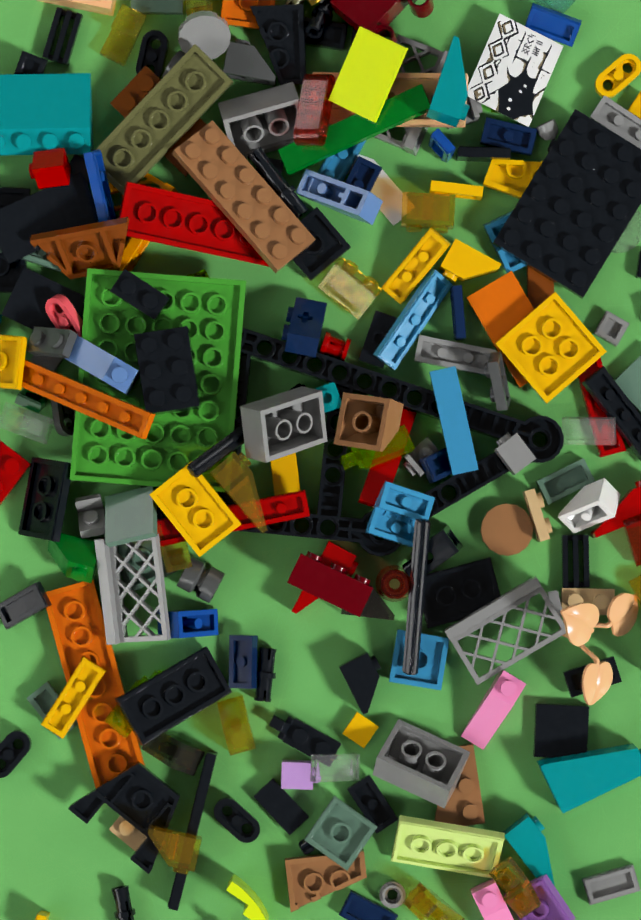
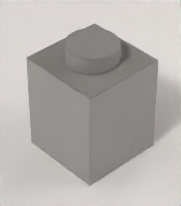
M508 432L496 441L498 447L494 451L512 475H515L536 459L518 433L511 436Z

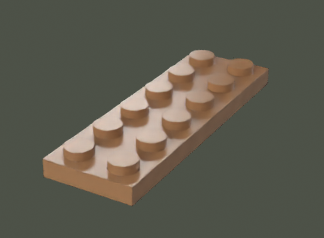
M213 120L173 150L172 155L275 274L316 240Z

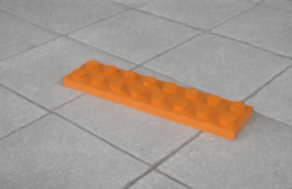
M93 579L92 583L83 581L47 591L46 594L52 605L47 607L46 610L66 682H68L83 657L106 670L76 718L95 788H98L134 764L140 762L145 766L139 741L115 700L123 695L125 690L113 646L106 644L103 610Z

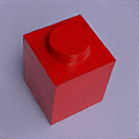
M65 148L36 151L33 153V162L29 163V173L31 179L36 180L38 189L70 184L71 166Z

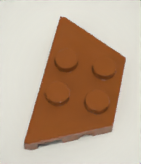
M123 217L31 235L30 243L34 247L38 245L47 253L46 258L52 264L57 265L61 272L69 279L86 277L87 268L119 271L129 218Z

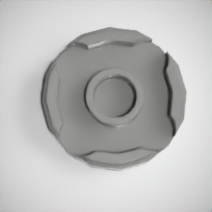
M198 11L192 13L179 26L178 42L185 54L194 44H197L211 59H215L222 55L230 45L231 33L228 23L215 12Z

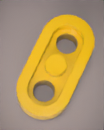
M633 54L620 56L598 75L594 84L596 93L602 98L603 96L608 98L615 97L640 74L641 61ZM629 65L632 71L630 73L624 72L623 66ZM610 82L612 89H605L603 83Z

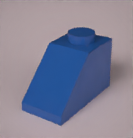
M217 609L168 611L171 638L219 635ZM157 621L158 634H162L161 624Z

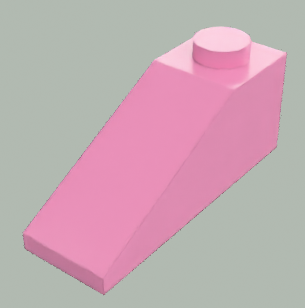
M505 670L499 672L462 732L461 737L484 750L514 706L526 683Z
M493 878L470 889L484 920H514Z

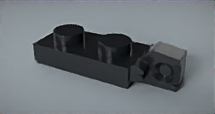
M274 715L269 723V726L280 731L278 738L283 740L282 742L328 767L341 745L339 741L297 718L294 719L289 716L284 721Z

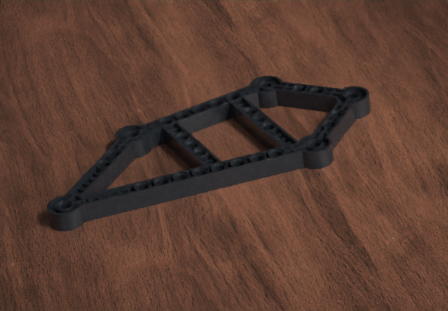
M243 328L236 405L239 408L247 404L252 357L327 383L334 382L341 401L343 392L353 393L354 391L367 396L395 400L404 404L403 408L440 420L439 414L432 409V403L435 401L432 390L318 352L316 358L322 362V368L317 372H312L307 368V363L315 357L297 354V359L294 363H285L282 355L285 352L286 342ZM261 342L270 343L272 345L271 353L268 355L259 354L257 351L258 345ZM340 366L346 369L347 376L345 379H334L332 371L335 367ZM368 375L372 380L371 386L366 389L359 387L357 384L359 376ZM386 383H392L396 386L397 393L392 397H387L382 393V386ZM412 391L418 392L422 398L421 403L418 405L409 404L407 394ZM463 401L471 431L498 440L508 432L511 436L518 433L536 457L531 463L541 464L554 459L563 447L564 435L561 427L555 420L547 416H534L526 421H522ZM340 408L327 412L326 431L328 442L324 443L318 511L317 514H310L309 517H304L309 522V529L304 533L297 532L294 528L296 520L294 519L284 521L282 527L278 530H272L268 525L239 530L359 542L366 552L375 556L389 555L395 552L401 545L387 539L377 540L373 535L365 533L372 511L365 514L362 519L341 517L348 447L343 446V452L339 456H332L328 452V446L334 442L336 430L331 427L330 421L333 417L339 416ZM241 414L239 418L235 419V430L242 425ZM539 432L545 436L546 442L543 447H537L533 444L532 437L535 433ZM242 445L235 449L232 454V459H234L236 466L231 471L229 493L217 492L227 505L237 503ZM496 452L477 462L479 470L454 475L425 492L424 494L435 497L430 517L509 472ZM336 468L339 470L341 477L337 482L331 483L326 479L325 473L328 469ZM446 485H450L455 489V497L452 500H445L441 495V490ZM157 505V519L165 518L163 511ZM325 520H331L335 524V532L331 535H324L320 530V525Z

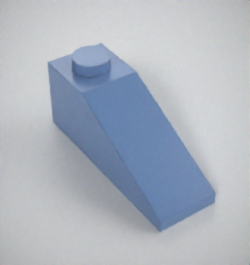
M308 169L305 170L295 192L300 196L370 225H373L383 203L381 199L370 191Z
M78 335L70 357L64 358L127 396L140 375L139 370Z

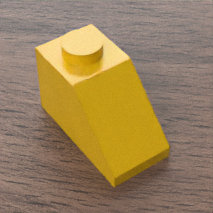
M455 239L439 269L443 271L442 275L448 280L456 282L458 279L463 282L497 272L501 263Z

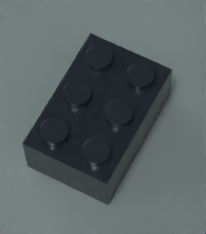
M185 326L134 334L145 410L158 415L201 408L189 328Z

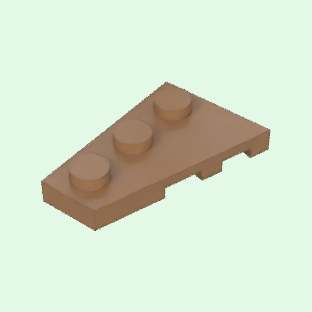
M473 743L459 745V747L469 751L470 755L445 809L437 805L434 821L462 826L485 823L474 746Z
M364 849L361 850L348 871L324 854L285 858L291 912L310 902H315L336 890L339 891L367 878Z

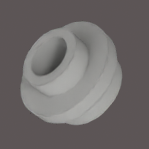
M389 881L381 887L379 897L384 906L397 908L405 901L406 893L400 883ZM390 890H395L397 897L390 899L387 893Z

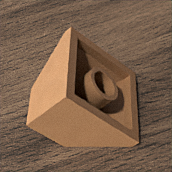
M343 392L334 445L383 452L399 431L404 404L389 398Z

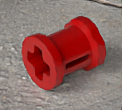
M326 332L320 353L330 354L345 361L351 339H339Z

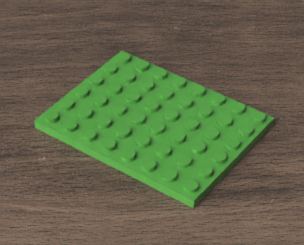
M87 268L81 338L139 370L134 334L187 326L190 332L201 408L155 415L147 439L138 438L75 410L70 480L159 487L185 465L194 461L235 430L246 281L131 272L170 298L155 321L110 292L123 271ZM79 368V382L145 410L140 375L127 396ZM233 452L203 473V476L216 492L229 493Z

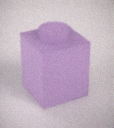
M282 760L281 789L313 790V783H318L319 767H314V761Z

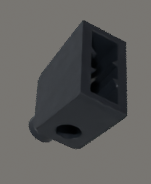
M448 525L429 538L428 552L432 553L433 558L427 560L426 574L455 555L463 547ZM412 558L402 565L409 577Z

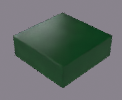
M24 388L17 395L15 403L39 414L46 406L48 398Z

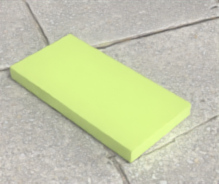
M400 815L391 861L495 879L505 833Z

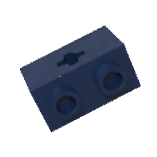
M296 297L294 307L289 306L286 322H289L290 325L285 324L282 340L286 341L285 352L316 358L327 303Z

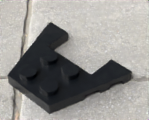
M138 762L72 803L68 809L86 824L104 803L116 811L147 837L130 859L149 874L160 850L180 794L142 763Z

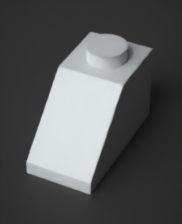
M605 478L584 486L561 510L558 518L573 533H577L615 517L621 494Z

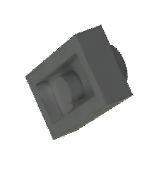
M34 326L26 351L32 355L69 358L78 334L69 329Z
M493 352L490 354L488 362L485 363L486 377L491 378L492 383L490 399L491 402L496 403L497 411L508 410L511 398L502 352Z

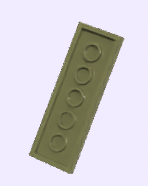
M197 44L190 48L95 149L101 150L108 181L122 195H124L126 182L138 184L234 83Z

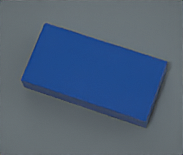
M533 3L525 26L551 40L572 47L582 20Z
M439 128L431 134L429 146L443 162H448L453 157L456 147Z

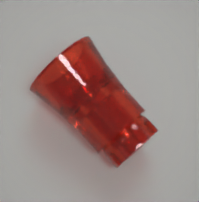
M390 565L378 573L376 589L383 599L397 602L409 595L410 577L403 567ZM392 579L399 581L400 585L397 589L390 587L389 583Z

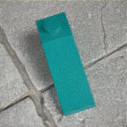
M454 36L426 117L457 127L460 119L465 121L470 105L465 104L468 91L459 37Z
M526 813L504 830L503 833H505V838L533 875L538 878L547 874L554 884L546 838L541 832L545 828L536 816L531 819Z

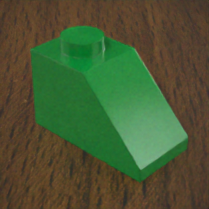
M61 533L60 542L48 541V552L66 577L76 581L92 583L97 569L94 541Z

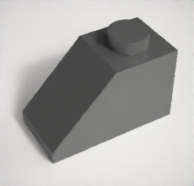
M241 39L230 42L226 52L223 71L231 79L275 87L276 76L255 46L250 45L249 41Z

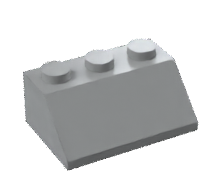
M293 82L218 103L226 135L246 159L259 147L262 148L264 153H269L308 136L300 100Z
M398 719L376 758L373 775L445 809L456 788L470 752Z

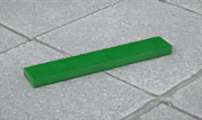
M420 84L387 99L377 122H372L358 114H354L278 149L285 169L291 175L428 112L430 101L423 85Z

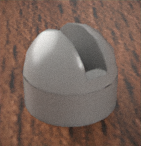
M555 119L536 127L538 135L544 140H552L558 134V125Z

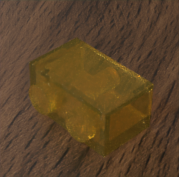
M402 193L400 227H406L408 232H422V228L432 227L442 234L448 233V229L453 230L455 194Z

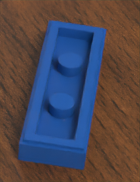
M97 149L83 153L99 222L117 219L101 150Z

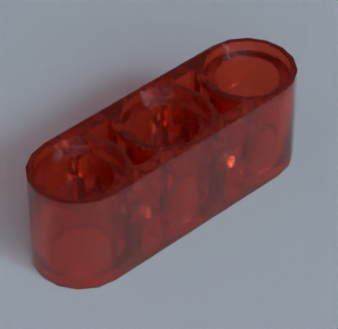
M306 74L304 76L293 131L294 142L297 146H323L325 144L333 102L328 99L335 85L334 75Z

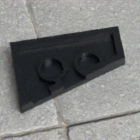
M304 4L250 6L280 85L293 82L294 85L307 84Z

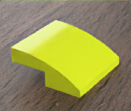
M233 874L228 882L226 891L246 903L243 915L250 920H269L268 912L257 894L247 883Z

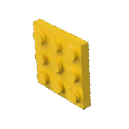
M556 292L552 293L495 343L498 349L546 404L607 352Z

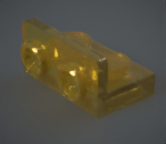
M341 258L335 263L318 288L359 320L383 290L374 278L361 273L354 262Z

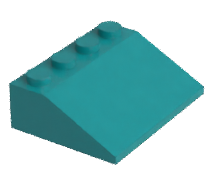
M91 73L0 74V155H33L36 151L65 148L66 154H83L93 150Z

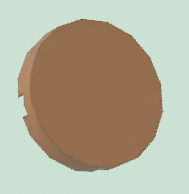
M505 503L494 506L486 513L482 520L480 532L482 540L489 550L499 555L510 556L520 553L528 546L533 535V525L530 516L524 509L514 504Z

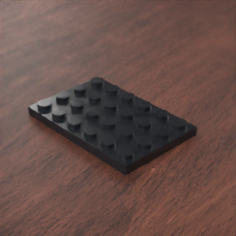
M575 109L493 244L582 299L641 204V149Z

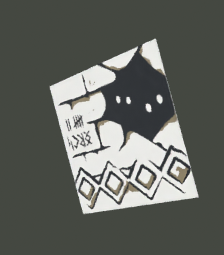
M499 13L468 85V97L529 127L563 45Z

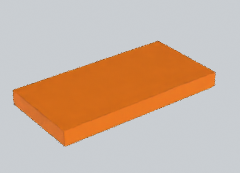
M512 271L466 297L497 352L501 351L495 343L534 310ZM502 353L503 362L517 386L520 388L528 382Z

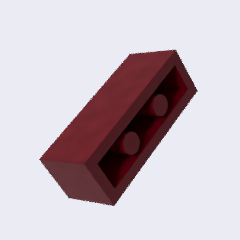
M309 551L306 556L300 554L287 583L360 617L373 590V587L368 586L370 580L358 574L354 578L344 574L345 568L335 563H332L330 567L320 563L322 557Z

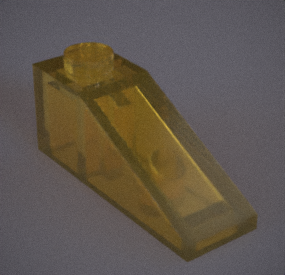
M234 451L209 474L261 533L267 531L253 472L249 468L252 464L242 452L237 455Z

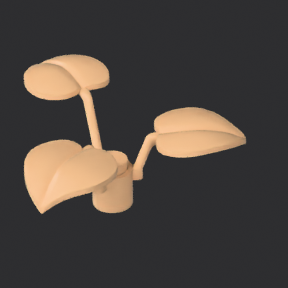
M620 593L611 600L607 610V618L609 620L607 623H598V608L591 603L574 604L560 611L566 633L562 636L568 638L571 644L580 647L594 662L589 663L582 674L583 697L589 706L595 704L609 690L613 680V670L610 663L606 661L600 662L599 658L584 644L589 641L594 628L611 627L612 634L617 637L627 634L634 626L638 615V601L635 594Z

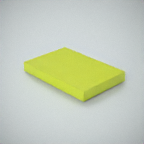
M359 26L328 100L372 122H377L408 48Z

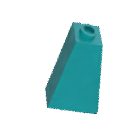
M631 743L590 750L585 753L544 758L538 760L537 763L562 813H565L641 776V749L638 750Z

